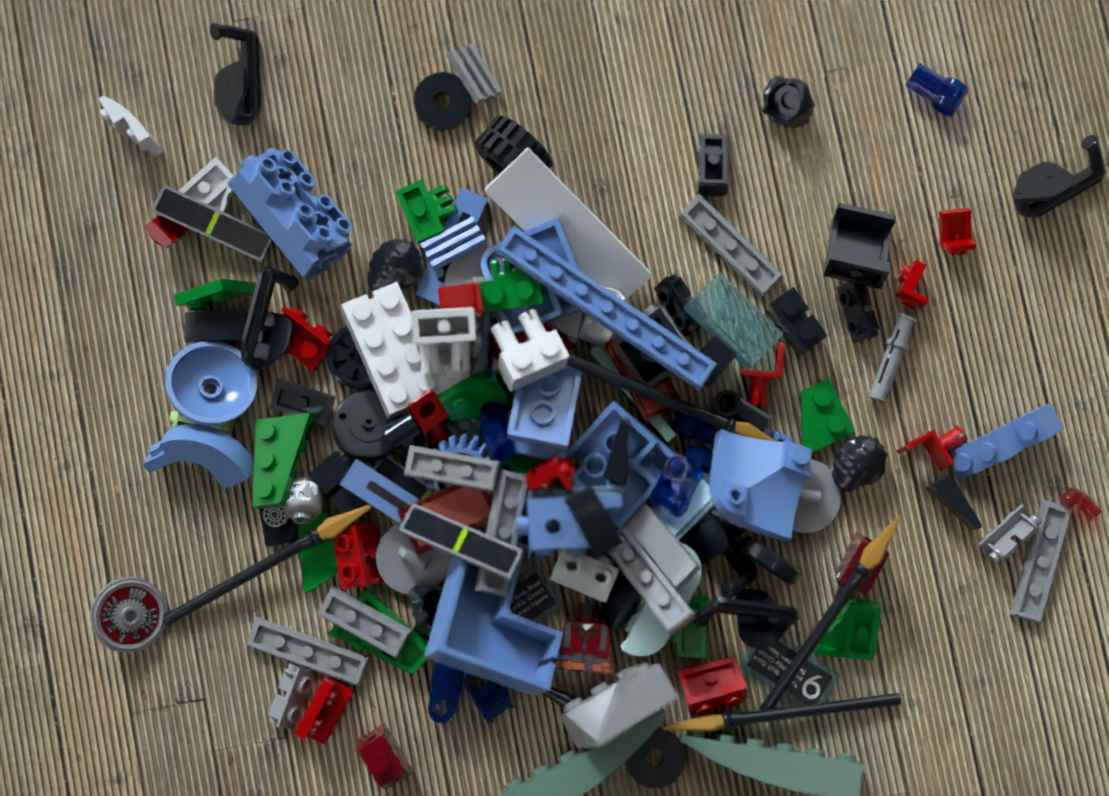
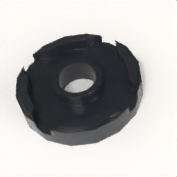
M447 72L432 73L422 79L416 87L413 98L415 112L419 119L429 128L439 131L452 130L458 127L468 117L472 105L471 96L461 79L455 74ZM440 95H447L451 102L446 108H438L434 104L435 99Z
M658 727L625 764L630 776L638 784L648 788H663L672 784L681 775L685 765V751L681 741L671 731ZM659 749L663 753V761L659 765L653 766L647 762L646 755L650 750Z

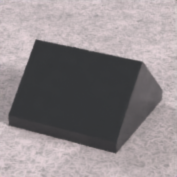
M658 308L648 316L682 340L661 308ZM621 337L611 343L637 382L654 388L675 376L674 373Z

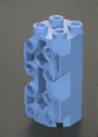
M272 147L255 158L254 155H250L240 163L241 170L227 184L306 281L328 270L326 265L333 261L336 264L343 258L352 246L349 241L352 223L329 196L324 194L318 197L312 195L315 178L294 152L288 149L278 151Z

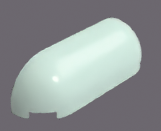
M683 544V546L688 550V552L701 566L700 560L696 553L690 547ZM658 566L662 574L688 605L699 585L702 570L700 569L679 589L673 585ZM641 597L635 607L638 612L630 618L624 629L629 632L626 641L621 643V649L634 656H648L656 653L666 644L671 636Z

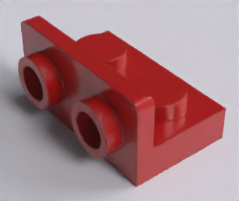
M284 306L281 309L283 315L289 316L294 323V333L287 353L315 372L326 358L327 348L333 342L329 339L332 333L320 324H317L315 328L306 322L309 316L296 306L292 310Z
M557 452L528 469L525 482L531 491L538 487L543 491L556 483L555 478L559 476L569 491L574 487L576 469L568 456L563 458L560 452Z
M376 522L349 526L336 538H332L340 584L343 590L384 582L376 564V551L379 544Z
M736 655L678 672L690 715L697 714L702 716L710 714L715 708L725 705L726 707H735L747 699V687Z
M329 676L324 678L297 726L294 735L303 740L310 737L321 744H326L354 693L353 689Z

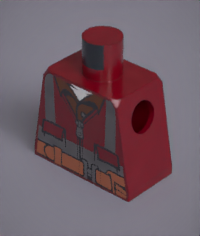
M857 532L854 534L835 574L841 584L834 598L837 597L848 581L847 578L855 568L856 562L860 561L864 548L873 540ZM887 550L882 562L872 569L871 575L867 576V579L860 588H857L850 599H854L857 592L864 595L868 594L890 555Z
M579 603L578 621L565 620L558 657L554 660V664H556L555 669L611 675L608 624L596 623L597 605Z
M385 723L358 739V754L379 788L389 789L414 773L413 768Z

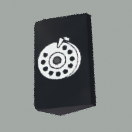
M485 311L475 320L476 340H473L471 369L469 372L471 378L491 379L496 338L491 332V328L498 324V321L490 311Z
M283 507L259 509L266 547L292 543L298 540L296 523L284 514Z

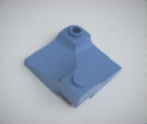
M559 218L524 231L528 236L580 270ZM502 241L489 247L482 255L481 269L485 281L493 280L491 260L501 258L503 261V257L496 253ZM502 263L501 267L499 268L500 271H501V270H504L503 263ZM511 263V268H516V266ZM541 284L544 304L499 311L498 315L501 323L504 321L509 322V326L515 335L525 331L518 317L525 312L529 315V310L536 309L542 324L570 316L581 310Z
M615 400L566 452V456L571 461L574 458H578L582 462L581 468H575L574 487L578 491L592 484L596 492L617 491L622 495V507L605 508L612 522L619 528L683 459ZM624 417L629 418L628 482L626 485L605 479L603 476L620 421Z
M722 429L715 433L710 474L711 500L722 517L730 523L784 543L792 539L793 523L799 497L806 478L810 476L812 449L788 440L783 442L761 440L741 436Z

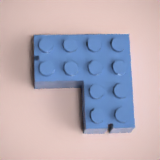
M452 555L424 657L535 697L550 691L556 665L550 661L558 657L563 632L509 612L522 559L509 583L507 596H500L475 591L479 567Z

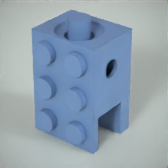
M566 365L562 370L516 389L505 452L544 460L557 452H560L563 458L566 456L574 411L578 400L581 371Z
M617 492L618 494L598 495L604 508L622 507V495ZM537 495L526 496L527 516L517 517L518 535H528L530 550H535L536 555L555 554V549L566 548L567 553L586 552V547L590 546L564 501L569 496L536 498Z

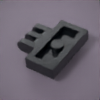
M278 379L269 409L282 412L283 416L311 413L315 416L313 423L327 426L336 396ZM312 426L308 427L305 440L309 439Z

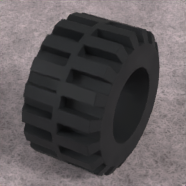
M497 115L474 142L477 153L498 175L527 147L549 169L553 166V161L548 151L532 134L515 121L501 115Z

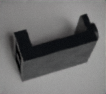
M839 203L831 220L823 276L882 289L890 272L891 263L887 262L891 230L896 216L882 211Z

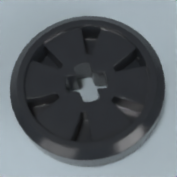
M346 326L332 337L331 341L333 342L327 348L326 361L330 373L339 383L348 388L356 390L372 388L373 384L364 364L358 365L356 360H352V355H356L357 348Z
M745 536L738 546L743 554L788 585H794L801 575L798 568L751 536Z

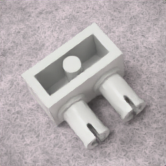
M473 307L411 311L413 342L420 346L421 373H430L429 362H432L433 372L441 371L438 344H441V342L451 344L452 371H460V360H462L463 370L471 369L469 342L476 340Z
M536 309L529 310V315L525 312L518 317L530 339L526 343H518L508 321L502 322L501 327L499 324H496L491 328V332L494 334L502 350L497 366L510 392L564 369L569 359V354L557 331H545Z
M562 548L549 580L606 603L619 571L618 568L613 567L615 561L605 556H600L597 560L586 555L588 549L583 553H567L566 548Z

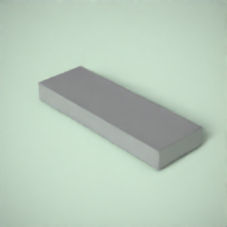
M410 445L404 476L495 493L500 462Z
M644 502L624 523L675 587L681 589L702 568L649 504Z
M335 587L330 589L317 614L395 658L399 657L412 632L410 628Z

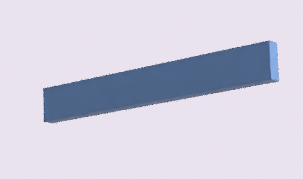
M512 227L497 248L496 253L697 390L702 388L717 363L517 227Z

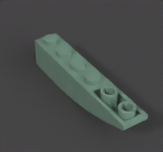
M665 709L653 712L600 746L587 747L577 754L573 749L558 757L560 762L549 768L547 763L531 771L532 777L522 781L521 777L510 781L504 785L506 790L500 796L583 795L618 769L648 740L667 716Z
M705 731L679 732L678 738L682 743L707 758L737 773L766 784L819 796H860L864 765L859 761H855V755L838 752L837 757L825 756V750L807 748L806 753L795 751L794 745L777 743V748L765 746L764 740L747 738V743L735 741L734 735L717 733V738L705 736Z

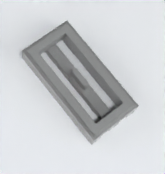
M473 43L468 44L467 47H459L457 51L455 49L449 51L447 58L475 104L499 96L502 90Z

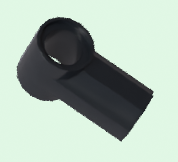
M732 390L719 392L711 402V410L714 414L718 413L728 417V419L734 418L737 422L750 423L761 432L764 431L771 418L770 415L740 398ZM721 397H728L732 400V411L724 412L720 409L718 402Z
M409 412L382 427L395 450L398 449L405 463L407 462L410 445L427 448L424 441L420 438L422 435Z

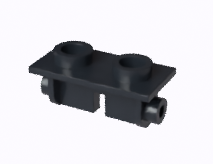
M676 274L669 277L666 276L654 287L659 301L665 305L673 318L675 326L681 330L685 337L696 328L699 329L707 323L704 319L706 315L696 300L689 303L685 302L684 299L692 294L682 280V277L678 278Z
M847 282L837 287L839 302L843 308L847 329L853 344L864 339L878 337L880 327L878 326L874 310L864 311V307L872 305L867 286Z

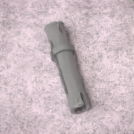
M898 314L891 337L887 338L885 342L887 348L868 395L870 399L881 403H887V398L903 354L910 347L908 341L917 320L905 314Z

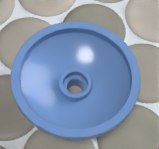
M202 341L185 347L174 356L166 372L165 388L170 403L183 417L202 425H222L236 420L249 409L256 395L257 376L254 369L244 365L241 359V351L223 342ZM207 388H212L215 390V393L208 394L205 392V390Z

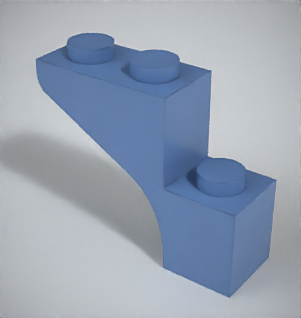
M1049 402L955 448L948 454L953 460V468L959 480L1003 462L1030 446L1049 439L1062 431L1064 427L1052 404Z

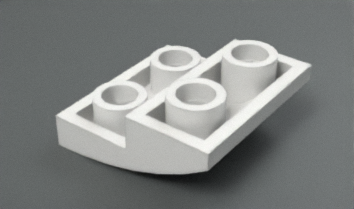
M104 95L98 98L104 107L100 110L102 116L109 126H113L118 134L123 132L143 152L148 150L154 157L164 152L152 134L127 109Z

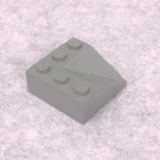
M645 662L640 666L639 664L633 667L629 666L615 674L617 680L607 685L606 682H602L590 690L592 695L582 701L578 697L564 706L566 711L560 714L559 717L576 747L600 746L676 699L678 696L660 664L649 666Z

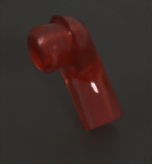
M1074 487L1067 488L1066 493L1060 496L1061 502L1067 508H1072L1076 504L1089 520H1093L1102 512L1086 493Z

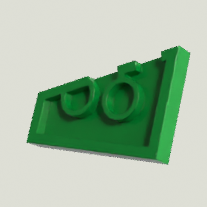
M311 413L256 420L252 507L265 509L286 505L297 473L295 466L300 452H304L306 445L304 439L308 427L312 426L315 418Z
M368 589L358 599L359 601L412 630L399 657L395 658L337 625L327 635L336 639H342L361 651L365 650L395 667L414 674L428 659L424 657L428 643Z

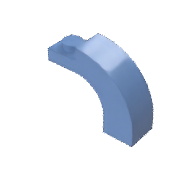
M184 424L169 428L163 439L148 449L149 454L142 463L148 473H151L177 461L195 462L209 470L223 490L248 480L254 469V459L241 443L221 430L199 424Z

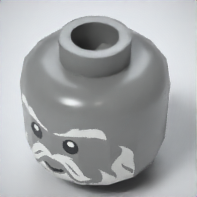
M300 477L294 479L286 505L283 506V511L287 517L293 519L294 523L308 524L322 513L323 491L313 479Z

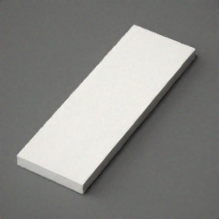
M528 147L484 188V192L524 231L559 218L581 272L603 287L619 291L626 297L625 300L652 277V272Z

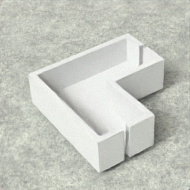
M398 282L373 291L371 299L365 294L341 304V314L388 420L410 411L408 404L428 390L432 389L438 395L469 377L470 370H463L462 360H460V371L451 370V344L447 342L438 344L441 371L433 372L432 362H429L430 373H421L420 346L413 342L412 314ZM473 340L469 342L470 363ZM494 357L493 371L496 375L499 368L497 366L498 361ZM426 401L422 405L430 403L431 401Z

